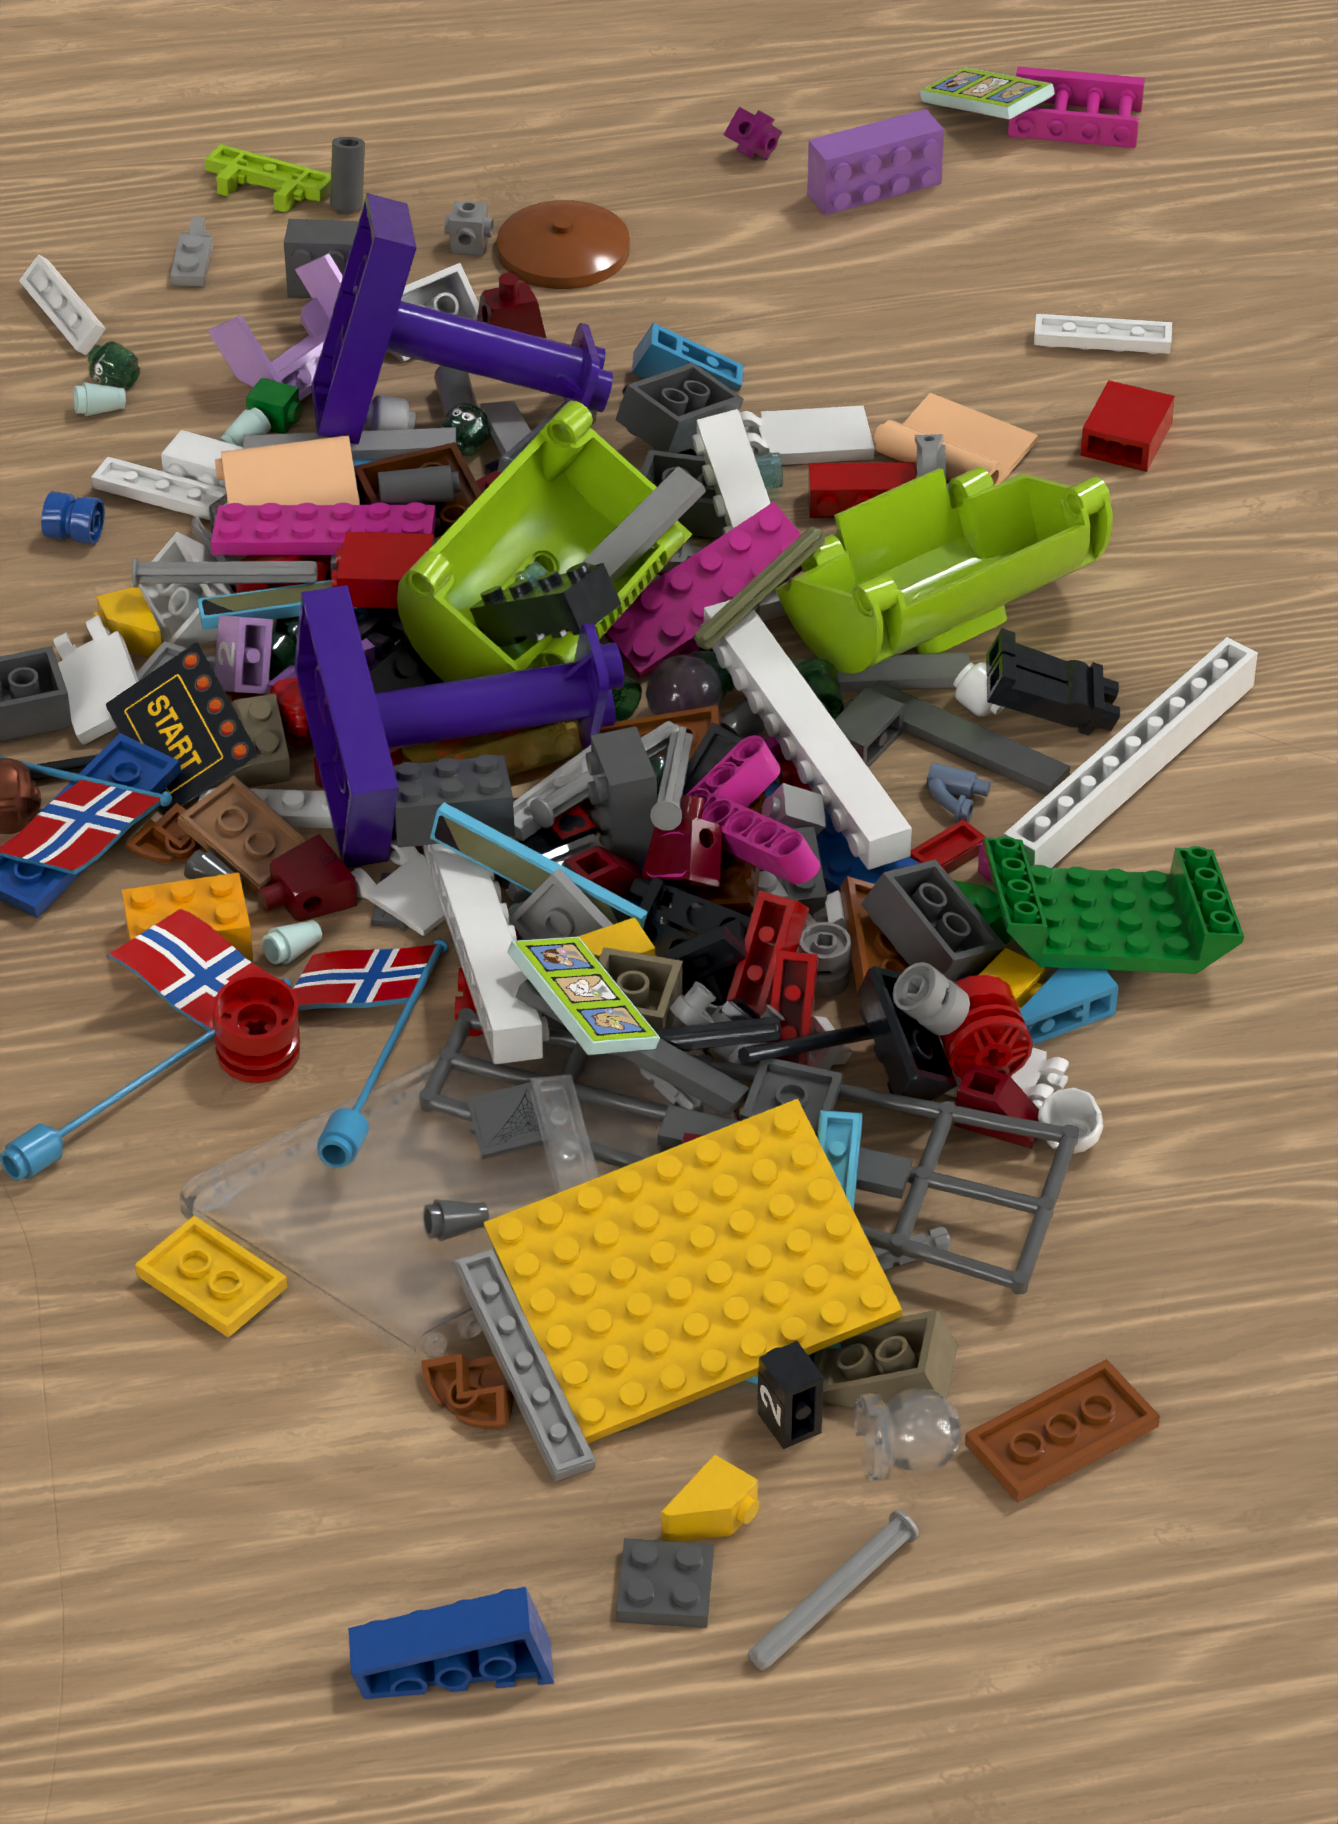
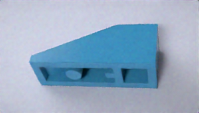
M653 323L633 352L632 373L637 374L642 379H646L694 363L729 389L739 391L742 387L743 365Z
M1059 968L1020 1009L1033 1045L1116 1014L1119 986L1106 970Z

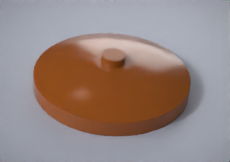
M554 200L533 204L512 214L499 229L497 252L502 266L509 273L518 275L521 281L544 288L573 289L597 284L616 274L625 265L629 257L630 237L625 223L606 208L583 201Z

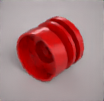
M249 974L234 978L222 986L215 996L213 1003L215 1052L220 1067L231 1077L247 1083H265L279 1079L290 1072L299 1060L300 1029L298 1026V1000L294 990L283 980L270 975Z
M990 975L969 976L954 982L968 994L970 1001L969 1012L964 1022L950 1034L939 1036L954 1074L963 1080L970 1064L1010 1075L1011 1077L1030 1058L1033 1041L1009 984L999 977Z

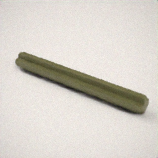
M811 526L695 632L694 639L697 642L696 645L705 650H710L825 543L826 539L823 536V531L820 528L816 529Z

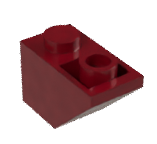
M598 845L564 860V867L623 899L629 898V889L634 879L641 878L643 872L631 859Z
M970 1064L957 1090L956 1106L1039 1122L1038 1107L1010 1075ZM954 1122L956 1127L1032 1149L1037 1139Z

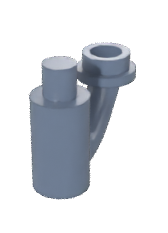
M932 763L926 787L940 805L955 815L954 822L958 823L963 819L966 822L970 821L974 807V801L970 799L973 798L974 794L988 797L991 782L978 779V773ZM951 794L960 796L959 800H957Z

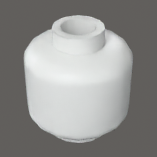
M376 395L370 404L363 429L368 431L414 429L416 414L410 411L409 403L406 399Z
M980 662L976 665L969 663L959 673L953 684L956 688L955 698L979 718L985 717L991 712L998 715L1005 708L987 702L988 677L986 662Z

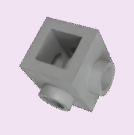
M473 201L454 202L451 214H446L444 222L445 234H450V253L484 255L488 238H491L493 234V218L488 217V204Z

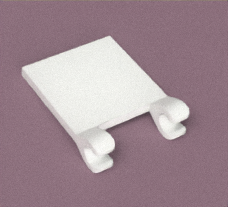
M395 838L391 841V847L396 850L390 854L392 862L401 867L377 885L366 871L361 868L354 869L351 873L355 877L356 897L368 899L422 936H425L442 923L446 917L426 857L420 854L414 846L398 848Z

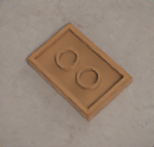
M234 775L178 816L177 825L205 850L211 851L234 873L239 872L240 877L245 881L244 884L256 895L257 890L271 885L269 866L271 861L308 840Z

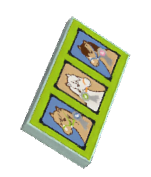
M967 67L919 91L921 101L924 103L1005 119H1011L1055 94L1052 83Z
M579 937L511 941L507 953L588 1055L656 1049L660 1039L658 1034Z

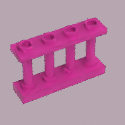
M1017 67L1016 77L1053 84L1055 94L1041 103L1054 104V109L1032 107L1009 119L1008 135L1010 137L1136 147L1139 119L1137 117H1130L1131 111L1142 112L1145 78ZM1067 105L1086 107V112L1066 111ZM1099 108L1118 110V115L1098 114Z

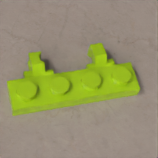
M220 144L205 158V170L217 174L216 193L229 197L230 192H236L238 183L268 187L276 190L273 196L274 210L286 213L294 207L296 200L302 201L305 198L309 201L321 202L330 193L331 174L223 144Z

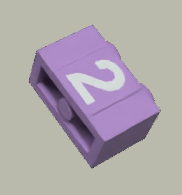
M219 615L215 675L224 691L268 694L266 684L269 682L273 619Z

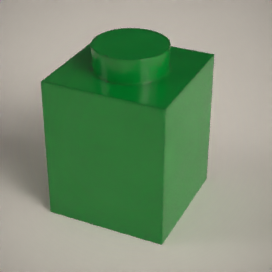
M261 378L246 396V409L251 410L255 407L263 412L271 425L270 431L286 434L302 416L303 405L300 403L298 387Z

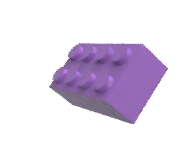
M927 109L810 139L808 145L807 195L824 215L939 185L942 180L944 128Z

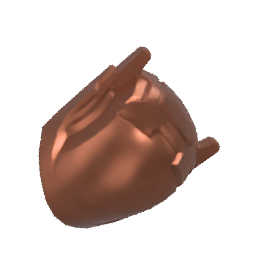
M0 758V834H13L22 831L37 816L38 807L41 805V792L39 787L35 786V782L31 780L27 765L13 758Z

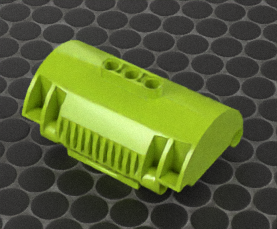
M569 401L527 447L399 581L397 603L404 631L419 656L444 682L574 662L579 635H573L572 630L566 632L567 635L561 638L553 639L550 634L539 641L529 642L527 638L516 645L498 647L478 629L469 608L482 600L480 596L482 592L492 587L501 586L502 590L509 589L508 587L521 579L529 578L530 582L537 581L538 577L550 571L558 570L559 574H564L570 567L582 563L657 488L590 428L593 422L591 412L580 402ZM678 520L613 584L621 605L594 625L599 640L692 535Z
M977 467L951 479L948 492L943 468H938L834 515L838 529L835 536L833 534L824 536L826 539L825 543L801 565L803 573L790 578V582L777 587L775 590L784 611L805 644L823 662L842 673L854 674L863 672L916 647L917 654H939L1003 624L1007 620L1005 604L1096 562L1109 545L1112 533L1113 512L1110 493L1104 481L1097 476L1070 486L1021 473L994 485L991 476L982 467Z

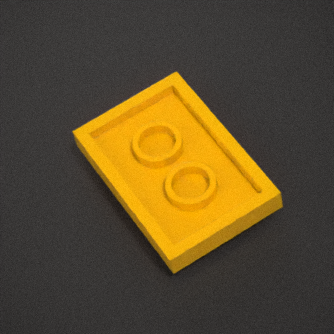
M195 1215L135 1264L136 1276L228 1338L288 1288L287 1276Z

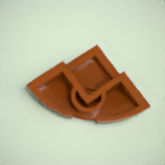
M178 803L169 809L157 822L150 819L125 844L126 849L140 857L168 864L172 862H188L197 850L207 852L177 825L178 816L186 811Z
M463 1353L421 1360L426 1386L433 1399L441 1408L446 1407L456 1416L459 1422L482 1429L508 1428L514 1396L494 1355L468 1360Z

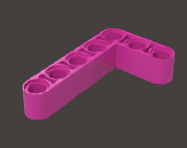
M749 736L740 741L686 796L705 799L702 820L717 823L721 826V850L790 883H805L818 873L820 861L803 835L797 830L747 808L778 777L781 770L779 763L760 736Z

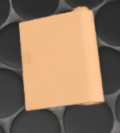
M933 393L927 395L903 424L888 420L877 427L873 437L878 453L901 462H915V467L917 468L915 435L943 434L942 445H945L946 480L950 481L970 470L982 467L987 470L994 485L1003 482L1038 441L1037 434Z
M349 435L221 451V459H215L217 481L225 480L228 504L263 505L265 503H277L279 505H299L301 503H313L315 505H335L345 502L352 505H360Z

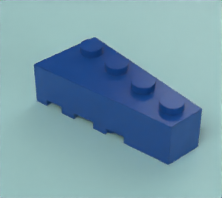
M526 1586L517 1589H505L499 1593L470 1600L463 1599L453 1604L428 1610H416L410 1614L385 1620H374L364 1625L348 1628L351 1674L364 1699L425 1694L427 1686H439L449 1689L450 1692L468 1691L469 1683L496 1681V1688L515 1687V1679L537 1677L538 1685L555 1684L550 1637Z

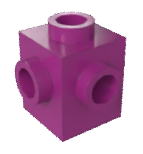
M738 107L723 135L737 143L736 150L748 158L753 159L756 154L767 160L770 153L776 148L782 131L772 125L775 119L760 110L754 115Z

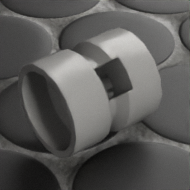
M819 922L809 925L802 931L799 953L817 954L819 956L815 997H834L846 990L849 984L850 935L846 929L834 923Z
M915 963L906 968L894 985L893 1000L897 1007L911 1018L916 1019L919 1024L933 1034L941 1036L955 1031L964 1022L969 1012L970 1001L968 994L928 963Z

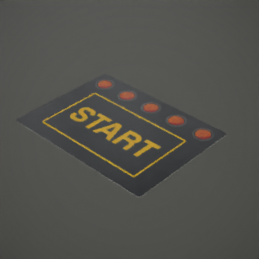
M194 643L106 703V708L121 734L180 761L182 772L160 793L162 794L164 791H167L172 796V801L168 806L159 805L163 815L176 803L183 806L258 755V751L198 643Z

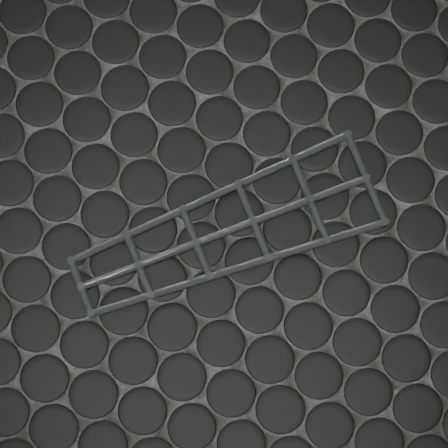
M463 1008L459 1011L456 1024L444 1048L439 1052V1059L424 1089L419 1093L420 1108L422 1110H435L472 1122L467 1103L439 1095L452 1069L515 1085L537 1081L540 1091L552 1094L547 1105L550 1112L547 1119L553 1142L539 1145L540 1147H555L619 1168L645 1159L641 1156L556 1131V1125L569 1098L663 1121L668 1105L576 1083L588 1054L567 1030L548 1027L549 1040L543 1041V1043L573 1048L560 1078L503 1064H494L491 1061L459 1054L470 1030L483 1031L477 1013H474L470 1008ZM606 1053V1054H605V1055H610V1056H615V1057L623 1058V1057H621L620 1055H618V1054H616V1053ZM708 1054L700 1056L691 1055L739 1081L753 1083L758 1067L713 1059ZM842 1084L837 1100L936 1119L918 1168L912 1166L908 1183H912L894 1233L890 1234L861 1225L870 1245L888 1250L896 1257L904 1255L1011 1288L1016 1294L1026 1293L1075 1146L1078 1143L1079 1129L1074 1125L1063 1127L960 1107L951 1101L939 1103ZM955 1122L1058 1142L1059 1144L1041 1197L1037 1198L934 1172L952 1123ZM661 1146L659 1153L671 1148ZM928 1188L1034 1214L1015 1272L910 1240Z

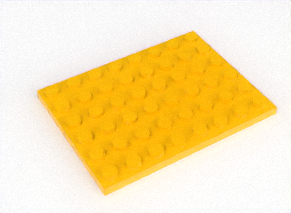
M798 1099L483 1222L485 1232L500 1259L539 1346L544 1351L588 1444L757 1376L759 1357L774 1348L784 1347L798 1341L807 1355L902 1317V1308Z

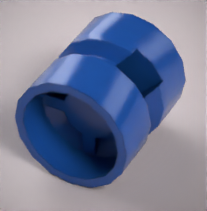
M51 491L45 499L42 510L41 528L43 535L66 540L71 535L73 541L95 545L103 530L105 519L104 503L98 498L84 496L75 500L72 494Z

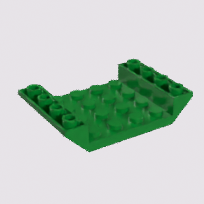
M1008 836L983 839V848L1006 930L1040 967L1197 974L1243 943L1244 934L1213 849H1206L1200 846L1175 848L1170 874L1154 870L1126 872L1115 868L1106 871L1087 870L1082 867H1071L1069 869L1049 868L1044 865H1032L1030 867L1023 840Z

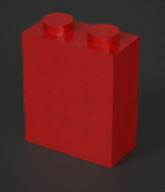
M1108 380L1082 428L1080 456L1147 472L1172 425L1175 396Z
M346 531L343 546L337 547L336 565L338 570H332L331 587L348 585L352 605L356 608L398 609L397 592L399 581L421 556L428 552L435 544L434 534Z

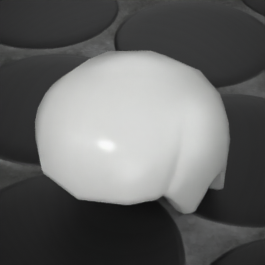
M1077 1088L1057 1090L1044 1100L1038 1112L1039 1122L1063 1127L1074 1125L1079 1129L1078 1143L1073 1154L1085 1152L1099 1142L1104 1127L1103 1118L1094 1097L1089 1092ZM1046 1140L1053 1150H1057L1058 1142Z

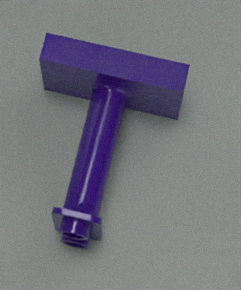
M369 193L366 194L311 384L318 435L330 438L349 435L350 443L359 444L386 352L564 397L565 403L577 401L589 410L601 413L604 411L612 388L613 373L603 370L606 354L605 348L595 346L589 325L579 323L572 343L569 345L401 301L417 248L408 204Z
M348 585L306 591L301 594L295 674L340 859L347 868L387 862L389 860L399 789L389 750L570 720L575 723L582 749L585 750L591 745V735L599 734L600 728L614 726L615 706L611 690L623 687L624 672L622 659L615 642L600 645L593 623L581 625L574 662L375 693Z

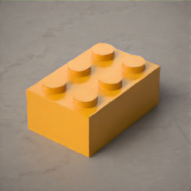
M239 872L122 889L125 923L129 941L181 908L209 924L249 961L253 960L251 928Z

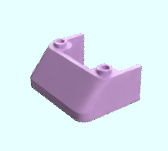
M329 253L295 269L312 297V300L302 307L300 313L301 322L309 335L272 362L267 358L242 315L208 330L238 380L251 387H254L261 378L299 388L300 400L312 393L311 384L343 277Z

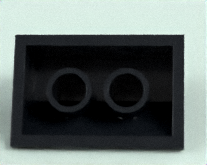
M873 966L868 969L858 990L857 997L862 1007L860 1009L861 1018L870 1029L875 1041V1055L884 1065L889 1078L887 1082L889 1092L932 1101L958 1086L939 1035L931 1033L919 1024L916 1019L911 1018L899 1009L894 1003V985L902 973Z

